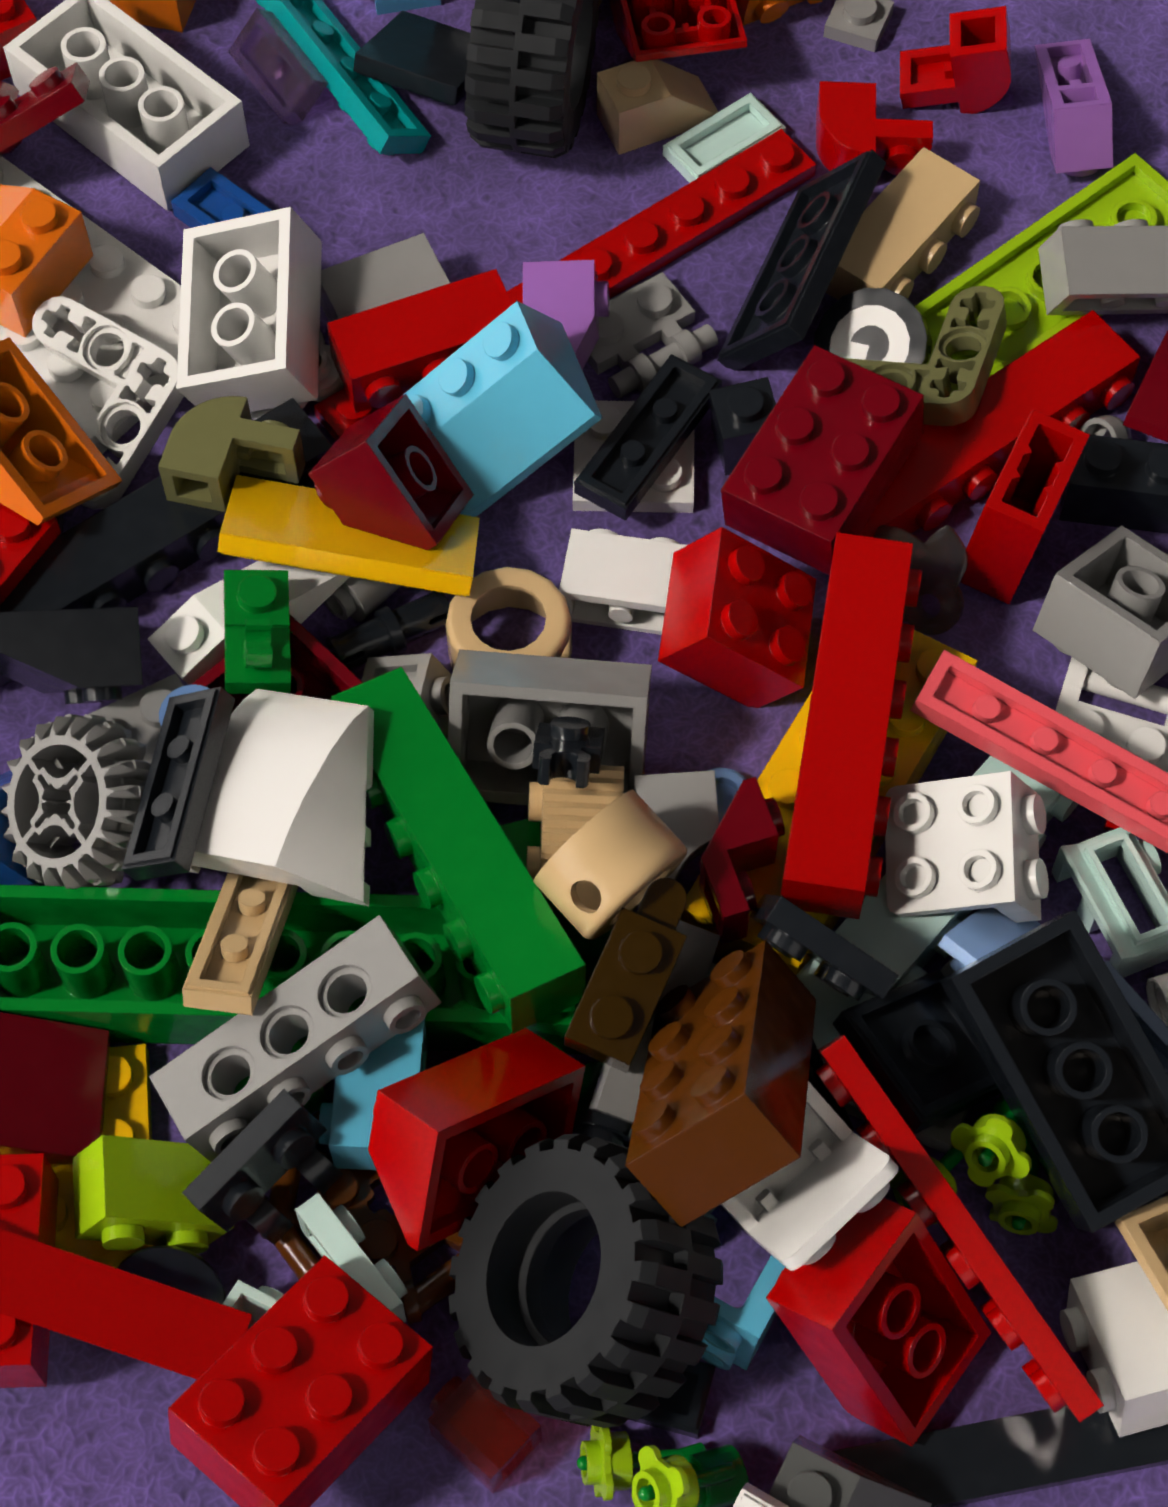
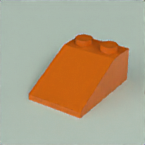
M0 184V325L26 337L32 330V319L36 309L44 301L60 296L93 257V252L81 211L34 188Z
M9 337L0 341V503L34 524L40 525L116 488L123 480Z

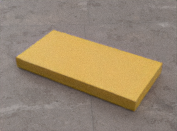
M236 475L220 530L217 552L235 557L466 597L470 596L480 518L459 514L438 545L425 550L344 526L333 509L323 504L315 488Z

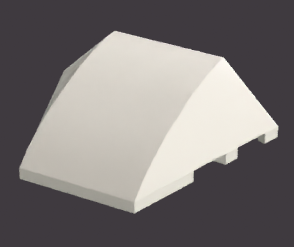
M256 689L243 699L231 713L189 872L199 874L201 867L297 885L312 896L369 906L370 886L364 882L365 848L371 847V829L366 826V791L372 787L374 710L367 705Z

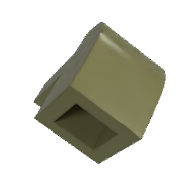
M226 396L200 403L179 419L170 433L158 468L168 501L226 512L236 475H239L240 472L299 484L306 462L300 429L290 428L286 424L275 420H264L262 422L252 420L247 397Z

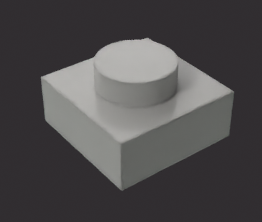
M836 0L825 23L823 37L875 52L893 14L894 1Z

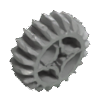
M67 714L64 717L56 716L54 722L37 724L35 737L32 736L31 738L20 740L22 758L19 757L18 759L7 761L13 774L10 783L0 786L8 794L7 807L0 812L9 820V828L3 837L16 844L12 861L26 867L27 878L44 883L45 886H65L67 889L104 887L115 883H122L124 871L121 869L151 766L147 761H143L147 745L132 739L131 729L106 720L103 716ZM85 757L87 760L80 768L77 763ZM78 839L81 846L75 850L72 845Z

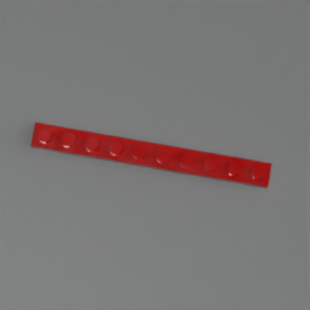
M780 129L559 261L594 260L598 281H608L611 299L814 177L816 163ZM523 282L507 291L512 304L516 301L523 303ZM345 388L314 405L315 416L336 441L350 425L380 409L371 407L355 413Z

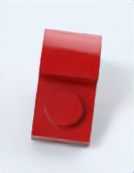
M1006 6L949 13L950 45L900 51V98L903 109L959 102L961 113L976 114L1000 101L1008 91L1011 83V39Z
M820 81L816 112V149L821 162L829 171L866 151L873 150L887 162L883 170L897 176L923 147L931 151L933 121L876 118V83Z

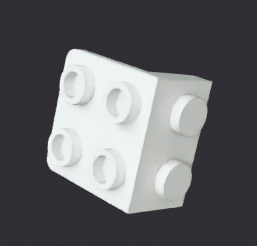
M1011 771L900 785L888 790L885 796L891 797V804L885 835L887 907L892 913L899 917H910L994 907L1015 923L1041 920V899H1045L1048 895L1049 879L1046 865L1039 858L1038 834H1043L1046 830V811L1043 800L1037 792Z
M808 1081L801 1158L721 1205L754 1241L788 1270L793 1271L802 1265H809L821 1259L833 1246L836 1240V1233L856 1213L866 1212L876 1206L887 1194L890 1187L889 1182L895 1177L899 1167L888 1154L855 1134Z

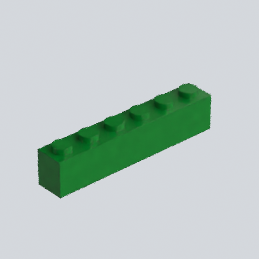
M399 667L331 696V700L367 705L374 710L372 787L366 791V806L370 810L377 807L380 808L387 820L383 823L384 831L394 854L398 859L408 856L416 872H413V880L421 900L429 910L438 907L446 920V923L443 924V931L452 953L460 962L468 958L476 971L477 976H474L475 988L487 1012L491 1015L500 1012L513 1034L578 1004L586 989V964L541 891L533 882V878L404 669Z

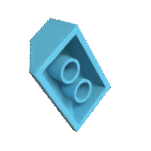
M518 301L404 393L411 400L474 495L460 513L473 517L481 514L603 418L562 323Z

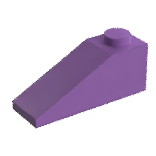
M1082 39L1035 45L1049 149L1056 174L1066 173L1070 176L1083 177L1096 173L1098 169L1113 168L1112 101L1091 40Z
M594 260L523 262V304L562 323L583 370L599 339V317H609L608 281H598Z

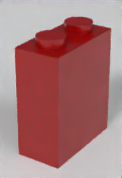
M1031 410L983 508L955 573L954 580L1010 604L1090 434L1037 410Z

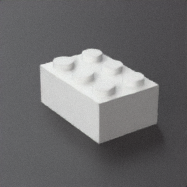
M291 207L184 229L176 389L195 406L214 398L241 396L247 397L250 412L276 408L291 398H294L297 403L318 400L322 241Z

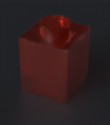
M472 1374L465 1380L458 1375L453 1377L440 1389L429 1406L434 1412L428 1418L431 1435L492 1493L503 1484L542 1441L541 1425L531 1415L523 1412V1410L507 1407L495 1400L490 1390L482 1388Z

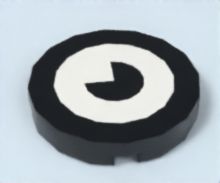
M863 288L842 296L825 312L815 332L814 345L842 358L927 364L928 355H931L932 337L926 318L906 297L887 288Z

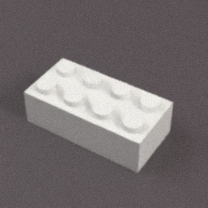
M64 0L3 47L14 86L19 90L18 95L20 96L31 90L29 88L30 83L47 69L57 66L60 71H63L77 62L90 80L85 102L53 122L168 212L172 209L171 201L207 169L212 167L218 172L250 146L242 101L109 0Z

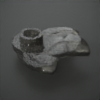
M885 524L879 526L874 538L913 543L910 568L922 570L917 607L905 606L902 622L907 621L909 624L915 625V630L928 635L942 634L953 628L960 620L964 610V597L959 584L968 567L966 547L956 531L950 525H946L938 529L924 543L905 529ZM925 594H932L939 600L940 611L937 615L928 614L924 610L922 599Z

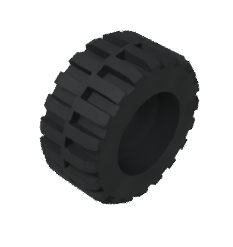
M475 0L470 22L471 32L467 46V73L465 75V116L468 118L466 126L470 137L483 148L549 158H558L572 149L574 139L577 137L580 128V120L586 104L587 89H589L599 18V0Z
M564 1134L556 1139L547 1138L525 1149L526 1156L517 1154L497 1170L500 1175L499 1179L496 1182L490 1181L482 1187L474 1199L479 1205L473 1217H465L458 1234L459 1237L463 1238L459 1256H452L449 1274L450 1277L455 1279V1294L448 1295L449 1312L452 1319L458 1321L459 1329L453 1334L462 1357L470 1360L467 1366L473 1377L482 1388L490 1390L495 1400L507 1407L587 1427L590 1425L602 1428L621 1426L629 1419L638 1420L654 1411L660 1405L658 1396L669 1399L687 1380L683 1375L687 1366L697 1365L708 1346L702 1340L708 1324L716 1326L720 1305L714 1303L716 1285H723V1263L721 1259L715 1258L714 1248L721 1245L714 1219L703 1214L685 1226L680 1227L625 1166L629 1149L627 1147L598 1137L591 1138L583 1134ZM598 1233L601 1262L597 1285L584 1314L571 1327L569 1291L572 1276L582 1252Z

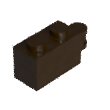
M660 878L653 881L648 886L636 913L622 907L565 1033V1046L628 1073L687 938L686 935L675 931L687 902L685 889L678 881L671 878Z

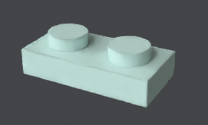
M319 1193L296 1208L295 1211L301 1231L320 1256H327L397 1317L406 1322L403 1302L400 1299L408 1293L405 1285L385 1259L382 1258L376 1264H373L358 1244L366 1239L349 1211L342 1204L331 1210Z

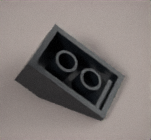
M138 607L0 612V675L43 694L64 693L65 705L122 700L123 687L143 685Z

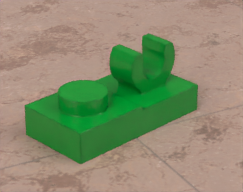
M224 570L225 690L229 694H251L256 689L290 694L291 657L288 570Z

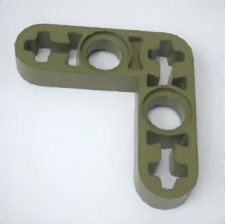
M973 286L958 293L951 301L928 364L844 359L923 394L924 425L955 426L964 423L972 418L978 410L1006 330L1007 319L1004 297L998 290L987 286ZM977 319L978 327L971 326L970 321ZM964 350L978 352L975 357L966 360L950 358L954 353ZM951 383L958 384V390L950 394Z

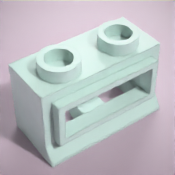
M1121 827L1078 844L1061 846L1051 872L1057 883L1072 877L1082 895L1077 914L1088 933L1098 929L1101 930L1113 952L1109 962L1124 978L1168 960V893L1158 877V874L1161 873V861L1156 848L1142 839L1138 840L1135 835ZM1115 856L1117 857L1153 921L1155 929L1140 934L1101 862Z

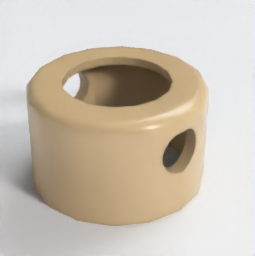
M503 567L484 571L473 578L470 596L455 595L449 604L445 625L448 655L452 671L459 649L571 658L572 619L566 598L551 580L532 570ZM506 607L528 609L546 618L544 630L534 642L524 648L511 651L494 649L483 643L474 633L471 623L488 611Z
M632 789L604 807L572 835L540 869L533 882L584 938L595 940L614 927L622 907L633 911L640 905L648 886L653 881L660 878H668L687 855V848Z

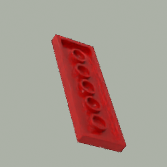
M838 1035L818 1049L817 1052L825 1063L814 1071L841 1108L852 1101L862 1114L866 1122L855 1129L859 1136L888 1154L898 1165L907 1181L898 1186L897 1190L910 1209L917 1212L926 1228L935 1222L939 1224L949 1239L941 1244L939 1249L967 1289L970 1290L980 1283L990 1299L979 1307L1004 1343H1006L1011 1352L1020 1345H1023L1032 1357L1030 1361L1021 1367L1045 1402L1048 1403L1054 1413L1066 1406L1079 1422H1082L1103 1407L1102 1401L845 1035Z

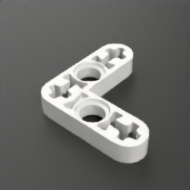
M64 296L52 297L44 301L36 309L33 316L32 329L36 338L54 355L115 388L87 432V436L99 451L105 446L116 457L121 458L118 464H115L109 457L106 460L123 481L116 488L82 504L91 509H105L122 497L184 398V395L176 389L178 361L168 351L77 301ZM57 320L61 322L69 320L81 333L85 334L81 343L66 332L59 331L56 333L52 329ZM112 339L123 341L124 352L117 363L105 367L98 365L96 354L104 342ZM152 372L160 375L164 372L169 377V380L164 387L160 384L151 386L147 381L148 376ZM137 396L144 403L147 401L153 407L150 413H147L139 404L132 401L133 398ZM125 416L138 417L140 420V431L136 438L125 444L115 443L112 438L115 424Z

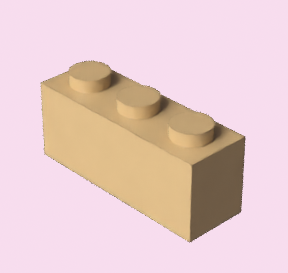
M923 147L863 212L826 293L839 300L842 296L863 288H887L908 299L912 292L915 278L922 271L931 274L939 266L946 253L947 243L956 234L963 238L974 226L980 213V207L976 205L980 180Z

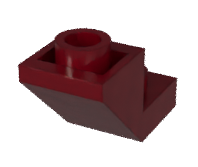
M756 777L742 781L701 857L699 887L715 930L720 935L721 945L747 937L750 911L757 909V903L752 883L746 872L774 864L778 837L785 835L784 822L779 806L773 797L764 799Z

